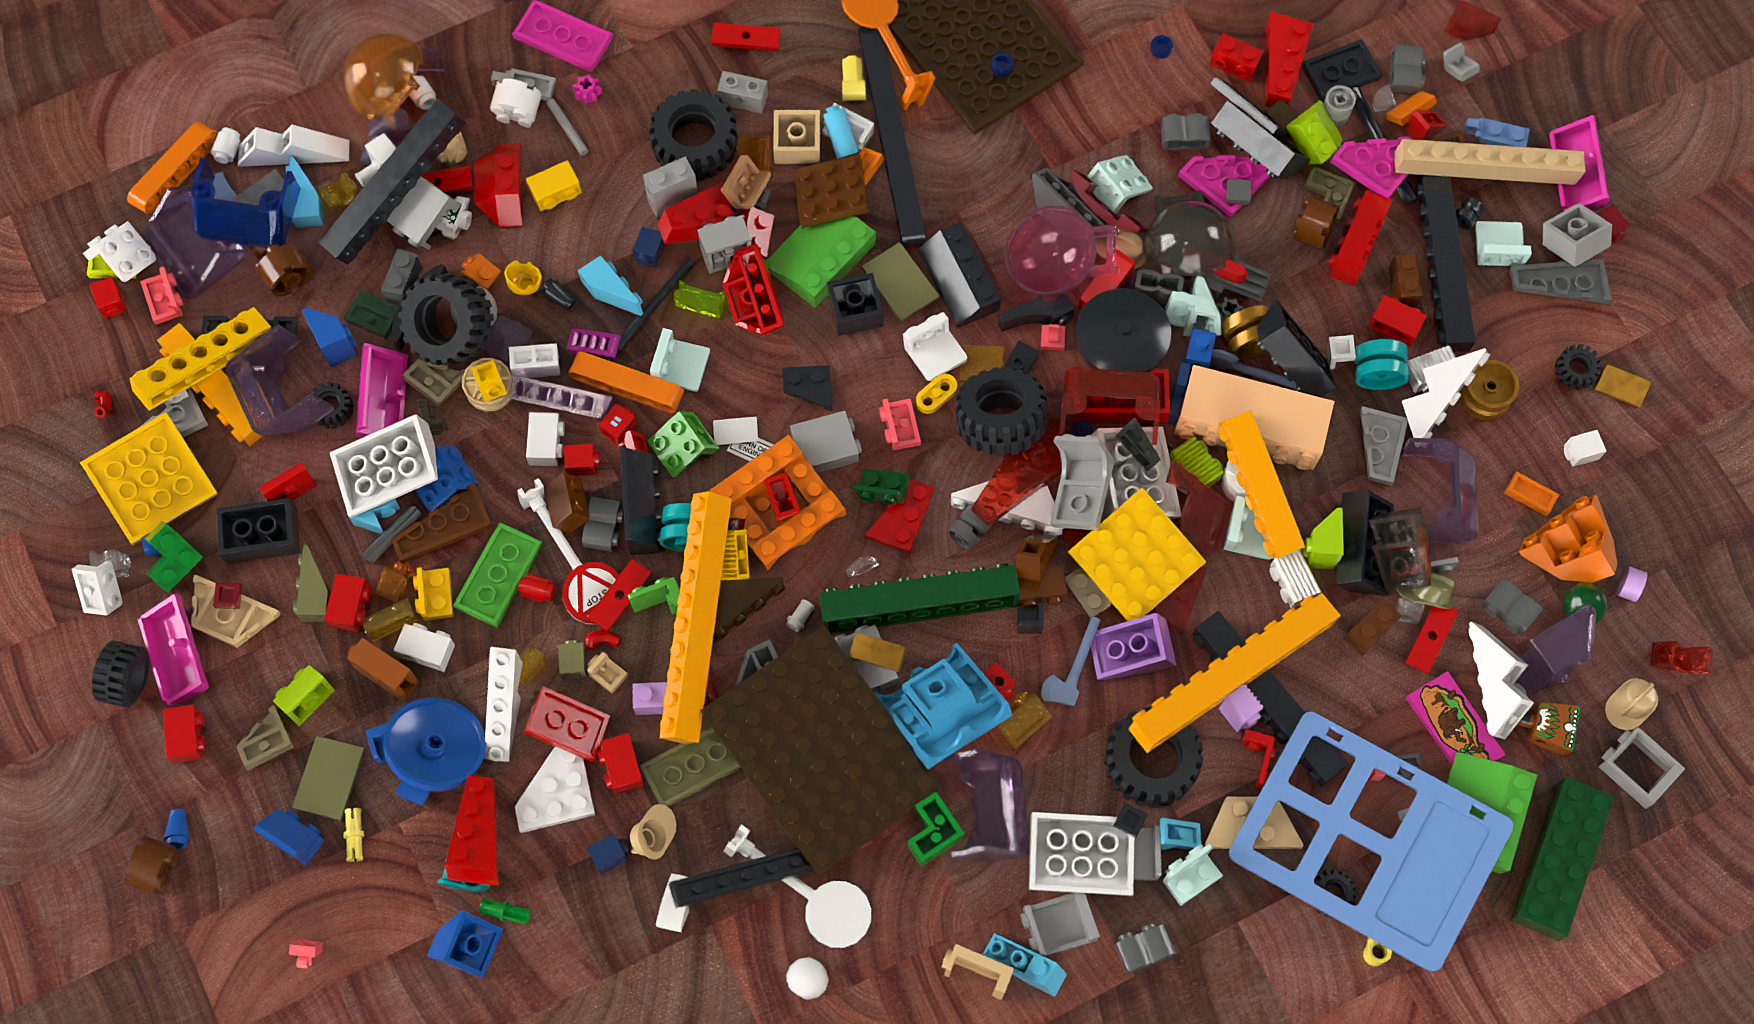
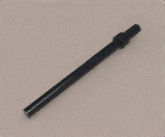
M688 258L642 310L643 315H638L622 333L616 355L622 353L627 347L626 343L695 265L691 258ZM602 358V359H605V360H608V361H612L613 358Z

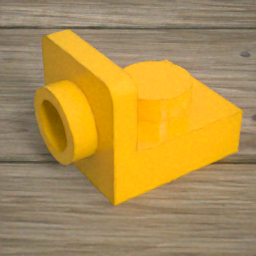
M494 359L471 368L485 402L507 394Z

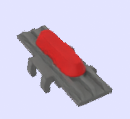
M1167 232L1156 261L1192 275L1187 286L1191 289L1198 275L1206 279L1209 288L1214 290L1212 293L1213 297L1217 300L1224 288L1256 302H1261L1271 273L1239 261L1240 255H1232L1207 245L1204 240H1200L1199 244Z

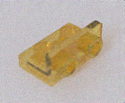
M404 599L366 617L363 627L367 635L374 642L403 628L404 624L409 625L418 619L409 600Z
M1022 692L1013 699L1014 703L1010 705L1013 716L994 727L1001 732L1014 749L1052 718L1051 714L1034 693Z

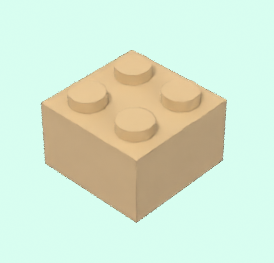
M774 110V164L820 163V110Z

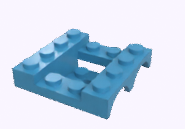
M958 643L953 645V649L946 660L942 659L928 669L921 668L920 666L913 669L909 680L902 684V688L896 692L886 695L879 694L878 692L875 693L927 769L1013 716L1008 702ZM915 706H917L920 709V711L930 722L931 726L927 723V721L923 718V716L919 713Z

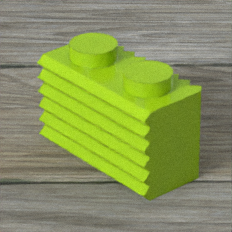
M1195 436L1174 449L1169 456L1171 462L1198 495L1218 482L1224 473L1220 461L1216 458L1213 459L1208 454L1206 444L1202 440L1198 441Z

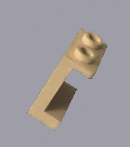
M955 944L953 950H947L942 967L945 968L944 975L947 977L950 976L954 964H958L997 981L992 996L1002 1000L1014 970L1012 967Z

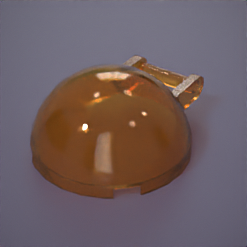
M385 33L370 36L352 49L343 69L344 91L352 107L364 118L375 120L373 116L381 114L390 121L394 117L392 114L413 90L417 91L420 85L413 78V75L417 73L418 64L423 65V54L419 45L404 36Z

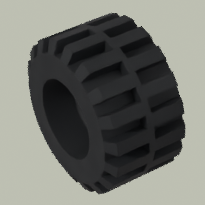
M115 640L108 642L97 658L92 675V693L96 701L130 708L136 703L145 687L149 670L148 652L145 650V647Z

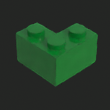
M163 521L145 538L162 555L145 574L167 593L203 558L202 555Z
M937 792L915 805L914 812L925 827V830L909 839L907 847L919 865L923 867L961 842L965 834Z

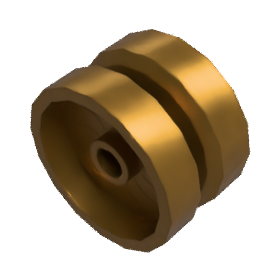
M1259 305L1245 308L1232 314L1222 322L1223 335L1226 340H1230L1228 348L1231 354L1239 357V359H1247L1267 352V350L1263 351L1257 343L1259 337L1256 328L1268 311V306Z
M1487 360L1483 366L1478 365L1473 372L1476 376L1468 386L1463 385L1459 391L1462 394L1459 401L1464 410L1472 417L1481 420H1493L1502 416L1515 400L1519 391L1518 377L1511 367L1498 360Z

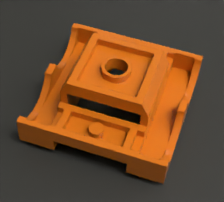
M789 435L709 490L732 499L729 518L745 519L744 530H747V544L767 571L787 551L810 541L813 535L825 524L835 518L846 515L844 506L821 480ZM786 472L788 478L794 484V486L791 484L801 513L777 521L763 480Z

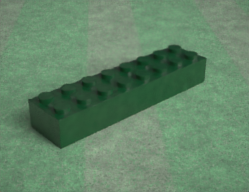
M1002 563L990 569L975 567L970 569L969 572L960 573L959 570L947 572L946 575L926 574L920 579L913 580L910 577L898 579L897 582L891 583L877 581L870 586L854 584L849 586L848 589L842 590L827 588L819 593L822 625L826 627L830 634L855 631L863 625H868L869 627L875 625L877 628L1017 608L1020 588L1016 566Z

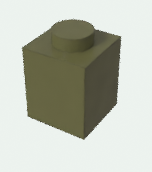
M568 640L564 644H559V673L562 680L587 678L586 648L583 642L579 643L578 640Z

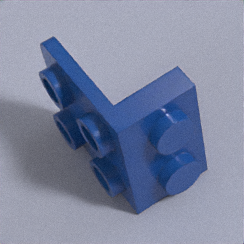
M454 446L435 447L438 480L415 489L430 512L436 508L438 509L458 489H468V486L474 482L476 485L478 484L473 471L465 464L461 458L460 451Z

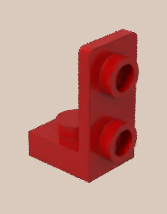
M1245 729L1241 736L1240 745H1244L1245 749L1252 752L1264 751L1255 789L1260 790L1271 774V770L1267 768L1269 760H1274L1277 746L1273 745L1275 737Z

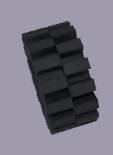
M1575 344L1569 348L1567 347L1558 357L1554 366L1556 367L1554 370L1555 374H1559L1557 380L1563 379L1562 385L1565 387L1567 384H1570L1569 389L1571 390L1576 386L1577 390H1582L1583 387L1586 389L1592 385L1602 369V364H1599L1601 358L1600 356L1595 358L1597 354L1595 350L1591 353L1589 351L1591 347L1587 346L1583 349V344H1579L1577 347ZM1573 360L1582 362L1586 367V373H1575L1570 368V362Z
M327 382V386H324L323 383L319 384L321 387L319 390L314 387L312 389L314 394L309 393L308 398L310 400H307L306 403L308 412L319 426L323 424L328 429L329 425L333 428H337V423H340L341 426L344 425L343 420L346 419L348 421L350 419L349 413L353 414V402L346 389L338 383H335L333 386L332 382ZM329 398L337 399L339 406L335 411L330 413L322 411L321 406L325 400Z
M1335 868L1333 870L1327 869L1314 878V883L1322 889L1328 884L1338 885L1343 892L1342 900L1353 906L1356 904V898L1358 897V892H1356L1357 884H1353V877L1351 875L1348 877L1346 875L1347 872H1339Z

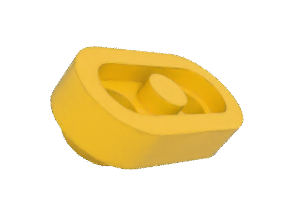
M941 374L917 394L916 406L918 410L924 414H931L937 411L956 394V379L949 374ZM947 386L949 390L943 391L941 387ZM924 401H931L932 404L927 406L924 404Z

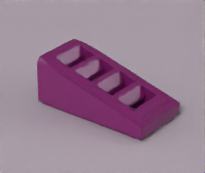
M572 329L567 350L574 357H576L577 352H585L600 358H615L621 337L610 333ZM609 341L607 350H604L606 342Z

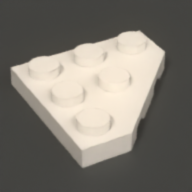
M554 747L515 806L521 833L595 815L583 758Z

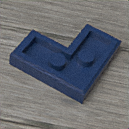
M1181 362L1174 384L1167 424L1175 425L1179 418L1190 364Z

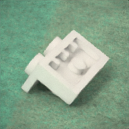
M106 561L98 567L77 565L72 568L84 613L109 615L123 604L111 561Z

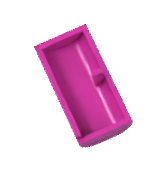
M1591 115L1551 131L1549 136L1552 149L1584 151L1585 173L1575 185L1558 184L1561 207L1564 211L1578 203L1591 211L1609 204L1610 196L1608 194L1595 116Z
M367 343L362 345L355 434L358 439L404 419L406 381L402 379V375L407 371V354Z
M173 594L141 615V618L138 619L162 701H166L167 705H177L190 701L209 688L182 597L178 594Z

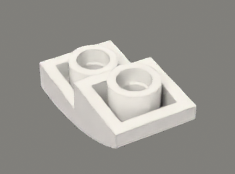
M672 873L668 884L671 881L686 878V876ZM667 884L656 926L681 932L689 913V906L675 909L671 891Z

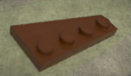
M474 482L468 486L467 490L459 495L456 494L439 509L436 508L429 513L428 517L420 522L417 521L391 540L402 564L493 526Z

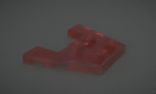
M1176 461L1171 462L1165 483L1188 490L1177 528L1198 552H1221L1234 506L1212 488H1208L1200 482L1199 478L1194 474L1186 471L1180 463Z

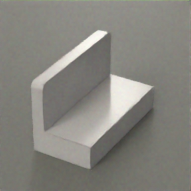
M1154 824L1153 828H1141L1138 836L1134 838L1133 880H1158L1161 876L1160 825Z

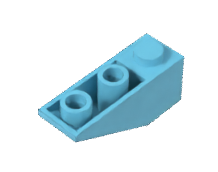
M289 156V165H286L287 178L290 179V186L286 188L287 197L290 200V206L287 207L288 219L293 221L296 228L324 226L323 203L294 157Z
M599 256L578 270L583 285L595 299L639 316L643 315L640 306L643 303L636 292L632 293L629 290L630 286L623 276L620 278L617 276V270L610 261L606 262L602 256Z
M995 933L982 954L1014 968L1013 975L1054 997L1067 976V973L1056 962Z

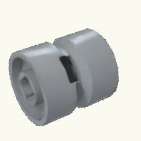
M1343 85L1334 86L1328 91L1323 105L1336 127H1340L1348 121L1355 105L1356 97L1350 88Z

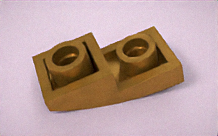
M856 633L849 657L854 660L875 664L880 668L900 672L907 648Z

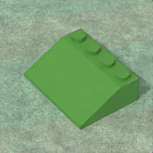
M854 216L802 228L800 225L769 257L766 265L772 275L816 308L829 294L827 282L843 279L875 245L876 232Z
M1457 752L1447 784L1507 816L1513 823V830L1491 870L1499 874L1508 872L1512 866L1537 775L1511 765ZM1474 806L1469 811L1470 814L1481 820L1486 815L1485 812Z

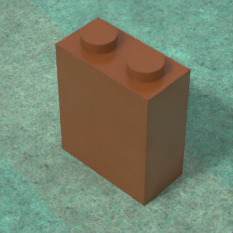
M361 638L359 642H355L349 649L347 659L358 672L404 703L419 684V681L409 668L364 638Z

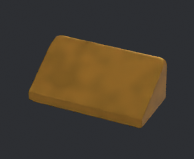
M1606 364L1601 370L1594 390L1640 408L1651 381Z

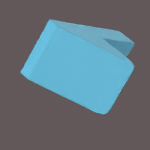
M392 499L351 517L350 520L355 526L382 534L384 531L378 519L392 516L400 507L397 500Z
M1160 818L1161 850L1172 848L1193 850L1201 844L1200 823Z

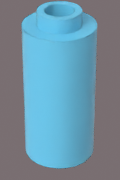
M838 104L826 108L827 113L823 114L837 159L859 152L845 107L840 108Z

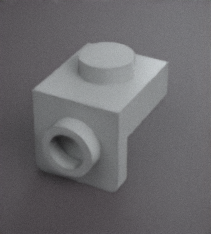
M1462 43L1453 46L1443 53L1444 70L1459 81L1463 82L1480 72L1479 64L1465 55Z

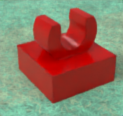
M632 430L623 434L624 440L619 443L620 447L649 453L644 434Z

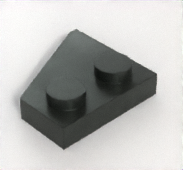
M1135 417L1115 436L1147 472L1161 460Z

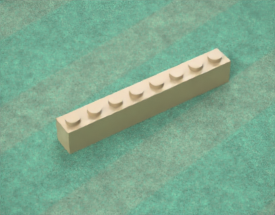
M1402 139L1394 152L1395 173L1575 185L1585 173L1584 151Z

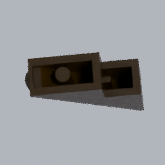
M783 577L721 580L713 642L723 640L728 635V630L733 626L738 627L747 620V615L755 610L757 612L766 605V600L773 595L775 597L780 595L786 588Z

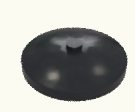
M1117 288L1101 292L1085 304L1078 316L1075 339L1082 358L1095 371L1115 379H1134L1150 373L1163 361L1171 341V326L1165 311L1153 298L1137 290Z

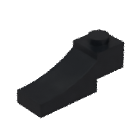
M1066 293L1046 303L1040 295L1000 314L998 326L1002 332L1027 324H1055L1064 326L1072 320L1075 308Z

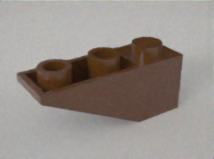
M1036 532L1024 538L1016 552L1017 577L1041 581L1060 540V536Z

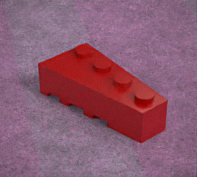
M1270 11L1266 23L1265 107L1270 108L1281 99L1289 105L1314 23Z
M1366 190L1363 198L1358 196L1353 207L1357 211L1355 217L1350 215L1345 226L1348 229L1347 235L1342 234L1336 246L1340 248L1338 254L1333 253L1328 266L1332 267L1329 276L1355 286L1392 200Z
M472 775L467 777L445 861L448 880L499 886L496 792L493 778Z

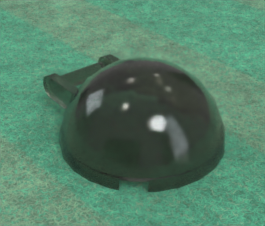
M1200 190L1193 191V194L1154 196V208L1157 215L1148 226L1143 243L1144 254L1154 266L1159 268L1160 264L1170 267L1172 274L1198 276L1213 273L1224 268L1225 261L1230 257L1231 259L1235 257L1237 250L1236 239L1230 222L1218 209L1204 202Z

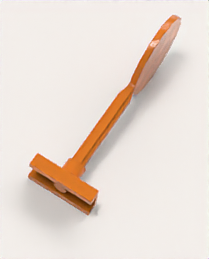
M841 0L843 9L851 20L861 26L877 28L881 33L907 85L900 101L902 109H908L910 102L914 101L917 102L918 106H922L935 77L932 71L917 75L913 73L888 27L897 16L899 6L897 0Z

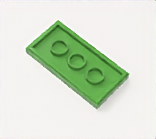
M499 522L454 602L453 607L498 628L518 591L521 577L527 575L543 546V542Z

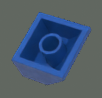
M309 308L302 309L330 367L357 356L354 350L357 344L347 324L342 325L338 317Z
M280 809L275 810L253 828L266 840L306 866L325 841L319 836L321 831L310 823L305 827L298 822L300 817L289 809L286 813Z

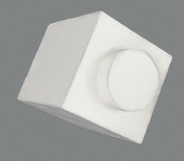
M1598 430L1571 437L1564 445L1565 457L1567 460H1570L1572 467L1599 460L1606 452Z

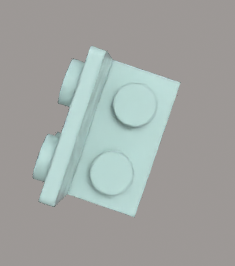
M1127 155L1098 162L1087 176L1097 185L1093 191L1095 196L1115 214L1128 198L1148 193L1153 189L1147 178L1142 175L1134 165L1133 160Z
M1476 222L1477 265L1515 266L1526 264L1531 256V246H1524L1522 223Z
M663 328L650 368L651 376L677 384L683 389L698 392L710 349L677 341L673 337L672 330Z
M1237 496L1232 505L1223 550L1271 560V556L1267 555L1264 550L1263 536L1255 527L1254 519L1256 518L1253 511L1245 506V497Z
M1210 843L1205 847L1202 844L1198 845L1185 857L1187 860L1183 862L1180 858L1165 871L1167 875L1163 879V883L1180 906L1223 876L1208 856V853L1213 848Z

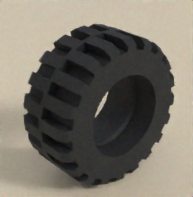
M690 89L691 92L678 91V95L673 96L671 94L666 97L665 103L660 102L656 107L657 112L654 111L652 113L649 133L654 157L661 164V167L686 157L697 180H704L703 177L707 175L711 178L716 175L717 170L721 172L727 168L726 162H732L734 152L737 151L738 135L734 113L731 112V107L727 102L722 103L721 97L718 95L711 96L709 91L703 90V92H698L697 89ZM691 123H701L715 131V134L708 142L695 147L681 145L673 139L678 129Z
M434 274L415 281L414 286L408 288L406 291L408 296L403 297L400 304L403 308L399 311V318L402 321V325L399 326L400 331L404 332L405 337L403 339L406 345H411L410 350L414 355H420L419 358L422 361L431 362L432 365L439 366L467 362L483 351L482 347H486L490 341L488 335H491L493 332L491 321H494V313H490L491 302L486 300L485 296L487 294L483 288H477L478 283L476 281L468 279L467 276L462 274ZM443 297L453 305L458 318L456 333L450 341L439 332L435 321L436 308Z
M995 367L990 371L985 369L980 371L977 376L972 375L968 378L967 382L962 384L956 394L955 410L958 433L968 446L971 445V448L978 452L981 450L984 454L990 456L992 454L1004 456V454L1010 453L1015 455L1020 450L1026 451L1030 449L1031 444L1035 445L1046 431L1048 424L1046 392L1042 384L1036 381L1035 377L1031 374L1026 375V372L1018 369L1015 371L1011 367H1005V369ZM997 408H1010L1016 410L1015 412L1006 415H993L987 413L988 411Z
M1145 707V708H1142V710L1144 709V710L1147 712V711H1149L1151 708H1150V707ZM1134 710L1128 714L1127 718H1122L1117 723L1108 739L1104 756V765H1107V777L1113 780L1112 786L1116 791L1120 789L1123 792V798L1129 800V798L1136 800V805L1143 806L1145 803L1149 804L1150 808H1157L1159 804L1164 806L1171 805L1173 801H1179L1190 791L1201 772L1200 768L1203 765L1204 758L1201 756L1203 751L1202 742L1197 741L1199 735L1196 729L1191 730L1189 725H1187L1165 741L1172 747L1177 758L1174 771L1164 778L1147 777L1134 767L1130 759L1131 747L1137 741L1129 730V727L1134 722L1132 718L1138 713Z

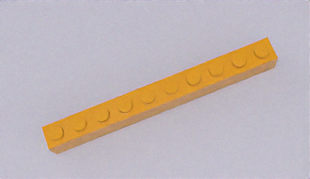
M710 491L693 494L691 501L690 522L687 528L688 536L684 551L685 558L681 574V587L677 600L678 608L674 623L671 659L667 673L668 680L664 696L663 716L660 723L661 739L683 744L699 743L703 716L701 710L704 708L732 500Z
M1323 593L1315 598L1312 595L1301 602L1300 605L1302 607L1297 610L1294 607L1288 610L1282 616L1283 620L1280 622L1274 620L1264 628L1265 632L1261 635L1257 632L1245 641L1246 645L1243 647L1237 645L1227 653V658L1224 660L1218 658L1208 666V671L1205 673L1199 671L1189 679L1191 681L1186 686L1183 683L1179 684L1170 692L1172 694L1170 697L1165 699L1162 696L1151 705L1152 709L1147 712L1144 709L1138 712L1132 718L1134 722L1129 727L1130 732L1147 753L1224 701L1228 695L1243 684L1247 685L1327 630L1341 615Z

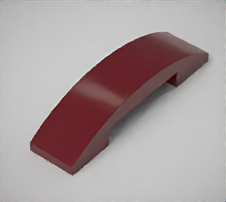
M1076 170L1071 172L1072 181L1085 204L1097 216L1123 230L1145 233L1148 230L1132 215L1123 214L1119 217L1092 193L1097 185L1083 172Z

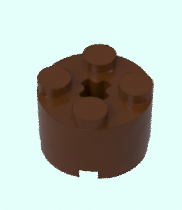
M1307 196L1303 205V214H1299L1294 225L1296 229L1292 238L1323 250L1332 233L1334 219H1337L1340 206L1316 197Z
M294 243L270 246L266 250L267 254L255 265L256 271L275 296L291 294L292 291L290 289L296 285L299 288L303 287L313 275L312 267Z
M143 836L141 840L145 842L142 846L136 845L126 869V873L130 874V879H124V884L157 895L160 891L166 892L171 880L170 877H167L171 867H176L180 853L176 852L175 845Z

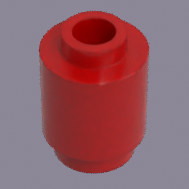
M529 573L525 577H521L518 585L521 597L542 603L546 601L551 602L556 590V583H552L551 579Z

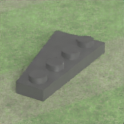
M1603 259L1586 260L1576 267L1568 262L1515 265L1509 269L1513 291L1607 305L1612 302Z

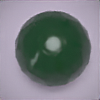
M1582 582L1573 585L1566 591L1562 606L1564 614L1570 621L1577 625L1590 626L1596 624L1605 616L1608 601L1606 594L1600 587L1593 583Z

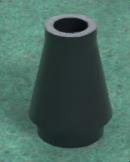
M552 278L540 290L544 299L562 307L566 311L570 310L576 301L558 280H553Z

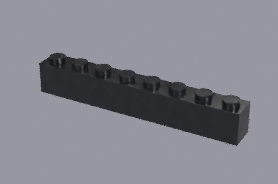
M437 99L321 238L319 243L336 259L348 265L357 257L358 252L372 239L373 234L386 222L388 216L401 204L407 193L416 186L419 178L431 168L432 163L446 150L447 145L461 132L462 127L467 122L445 103Z
M1422 175L1419 182L1415 185V193L1419 197L1420 202L1418 205V216L1422 218L1423 222L1421 236L1425 238L1426 243L1424 257L1428 259L1429 263L1427 278L1432 283L1430 298L1435 303L1433 319L1438 324L1437 343L1441 344V348L1449 345L1453 352L1470 351L1476 341L1450 176Z
M1219 610L1198 625L1192 634L1196 645L1208 652L1211 662L1218 658L1224 660L1228 657L1227 653L1235 646L1243 647L1247 644ZM1267 670L1248 683L1247 688L1250 689L1254 697H1257L1256 700L1260 701V705H1263V709L1259 713L1262 716L1260 718L1261 722L1272 728L1275 732L1274 736L1280 744L1287 745L1305 712L1270 670ZM1313 736L1297 764H1302L1307 770L1309 779L1322 787L1343 771L1349 763L1332 744L1317 736Z

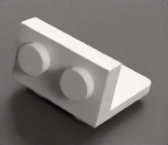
M128 221L120 227H117L116 224L104 232L106 237L103 239L100 236L88 243L90 248L83 253L89 261L100 254L123 282H127L156 261V255Z
M944 312L929 317L924 323L910 327L903 333L904 349L928 381H933L939 375L945 374L967 361L966 353L949 331L948 317Z

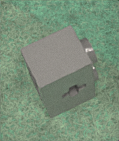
M723 71L717 94L722 98V103L727 102L730 107L762 114L768 96L767 81Z

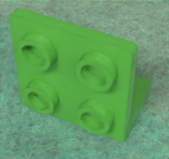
M678 411L648 440V444L671 477H677L701 454L713 455L720 449L695 413L688 411Z
M663 577L649 587L640 586L635 588L628 595L634 613L667 601L673 615L677 613V600L680 590L674 577Z

